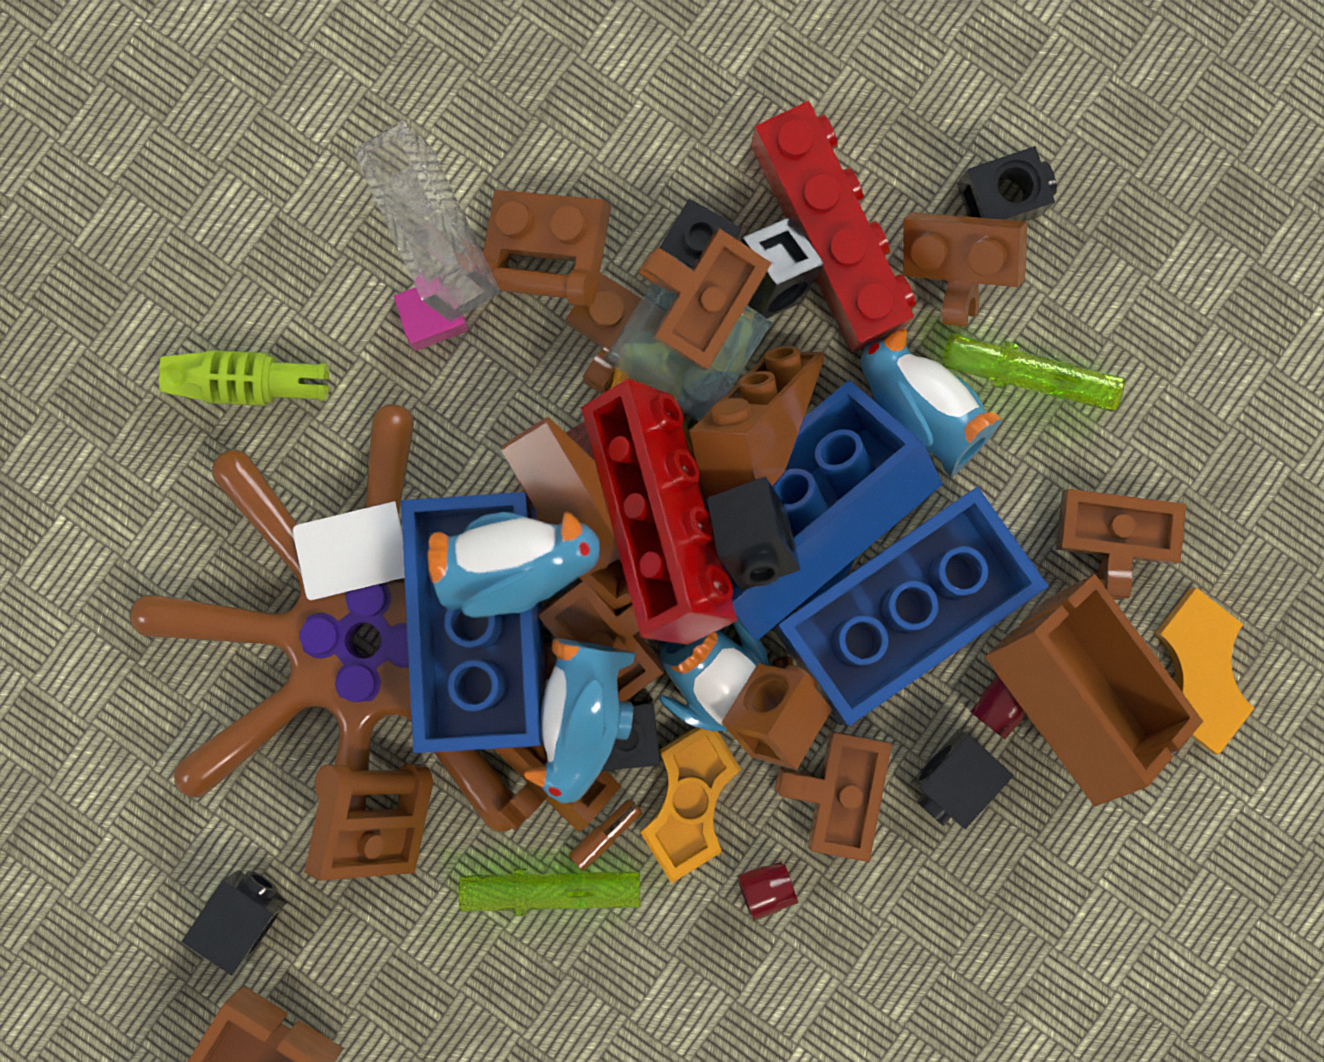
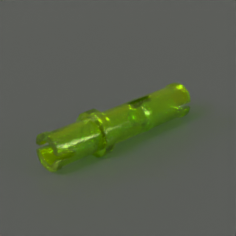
M954 333L950 334L947 340L941 365L945 368L990 379L991 386L1005 389L1009 384L1111 412L1118 408L1125 388V379L1018 351V346L1015 343L1004 341L999 346Z
M514 868V874L461 876L459 879L460 912L514 910V916H527L528 910L640 907V871L527 874V868Z

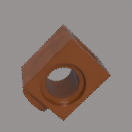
M758 663L723 719L722 724L750 757L797 770L832 708L816 689V680L806 671L792 665H787L782 669Z

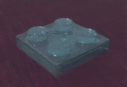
M677 259L679 262H681L682 264H684L685 266H687L688 268H690V269L692 270L691 267H689L688 265H686L685 263H683L682 261H680L679 259ZM651 283L604 360L641 384L673 394L681 410L697 421H700L711 410V407L731 390L772 322L749 306H746L710 368L703 371L651 338L676 297L674 293Z

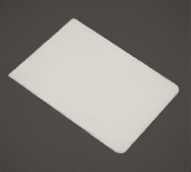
M395 501L298 524L293 528L304 589L309 600L405 578L403 535Z

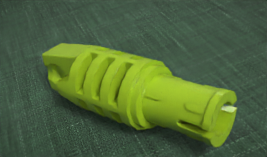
M207 350L200 353L160 357V392L203 400L206 403L267 406L269 403H273L275 398L327 401L330 385L305 384V379L307 378L330 380L327 363L276 362V358L270 356L269 353Z

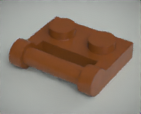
M495 189L483 257L478 262L474 272L476 292L481 295L498 296L502 291L567 298L570 305L590 307L596 296L611 205L604 199ZM509 255L576 261L575 268L571 271L570 275L507 268Z
M405 764L399 770L350 771L345 765L322 766L315 777V791L319 802L304 873L319 881L415 873L433 787V777L429 767L425 764ZM400 795L398 809L348 811L351 796Z

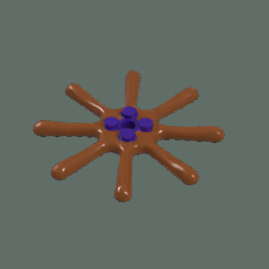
M388 404L380 407L374 413L371 427L365 507L369 508L395 501L398 516L413 431V417L403 406ZM227 450L215 459L212 466V476L223 492L294 572L300 583V595L297 603L291 610L285 613L272 614L172 597L143 595L136 600L131 608L130 622L133 628L144 636L273 645L286 653L290 661L291 672L288 681L281 689L180 761L175 768L174 782L178 790L184 795L192 798H200L206 795L300 712L309 707L318 706L328 709L335 715L339 723L340 735L335 765H345L350 771H366L369 769L371 735L376 724L381 719L394 715L405 717L412 723L405 578L309 600L306 597L293 536V528L298 524L249 456L241 450ZM537 512V521L543 522L542 518ZM364 623L375 626L381 635L380 648L371 657L361 654L354 643L355 632ZM544 641L546 680L550 679L557 662V656L552 652L553 641ZM477 750L434 752L487 827L496 832L511 830L512 828L497 813L509 802L515 793ZM367 795L351 796L348 811L366 810Z

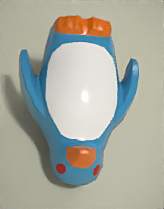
M901 328L888 337L876 339L864 348L860 360L862 371L875 402L920 439L927 451L940 459L943 470L950 477L955 476L988 442L1002 422V419L994 412H985L984 405L977 393L962 378L953 375L936 361L917 357L910 353L906 347V329Z
M501 512L482 516L471 522L465 532L449 537L442 532L431 534L428 562L438 599L450 611L462 608L463 613L471 617L492 616L511 612L521 613L533 608L537 602L549 598L593 568L599 558L600 542L598 536L586 524L579 523L569 512L563 514V520L560 525L543 523L525 516Z
M738 621L733 622V625L741 640V646L720 630L690 644L662 641L660 662L686 700L687 705L664 695H660L659 701L670 713L687 725L709 731L729 732L722 724L723 719L757 664L769 665L767 653L761 641H755Z
M558 638L552 642V652L557 656V662L545 688L540 714L541 740L547 751V762L542 767L525 770L524 777L542 787L551 798L561 803H572L580 799L591 787L608 759L615 739L627 740L629 737L633 719V705L631 702L619 700L616 680L619 670L633 664L636 653L600 644Z

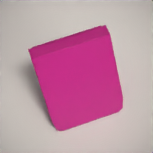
M449 275L393 295L408 343L415 351L470 331Z

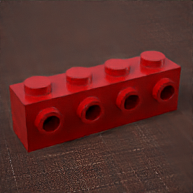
M808 100L754 127L751 148L785 218L791 217L824 262L815 280L852 354L865 348L878 338L888 337L897 330L905 328L914 318L911 308L916 306V301L906 278L902 274L894 276L885 257L886 254L890 253V248L881 226L875 220L869 223L859 204L860 201L864 200V195L857 176L850 167L843 170L833 149L838 147V141L830 121L824 114L817 117Z
M626 379L583 405L581 410L641 638L690 644L737 621L731 599L733 588L730 578L722 568L721 561L718 558L711 517L706 511L698 484L700 477L699 468L688 449L682 428L684 417L679 404L674 399L673 394Z

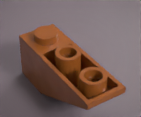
M780 346L767 351L764 357L746 375L741 377L738 383L718 403L714 404L711 410L690 430L696 463L700 473L699 478L703 497L714 496L764 476L767 477L773 486L785 472L824 362L823 352H800L799 348L795 346Z
M548 416L503 444L501 451L544 523L560 525L563 520V514L569 512L579 523L586 524L598 536L600 542L599 558L595 566L579 576V578L591 589H594L616 611L632 601L596 463Z

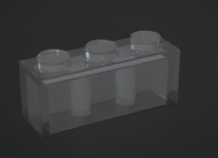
M404 119L353 149L354 155L422 301L451 322L502 293L433 148Z

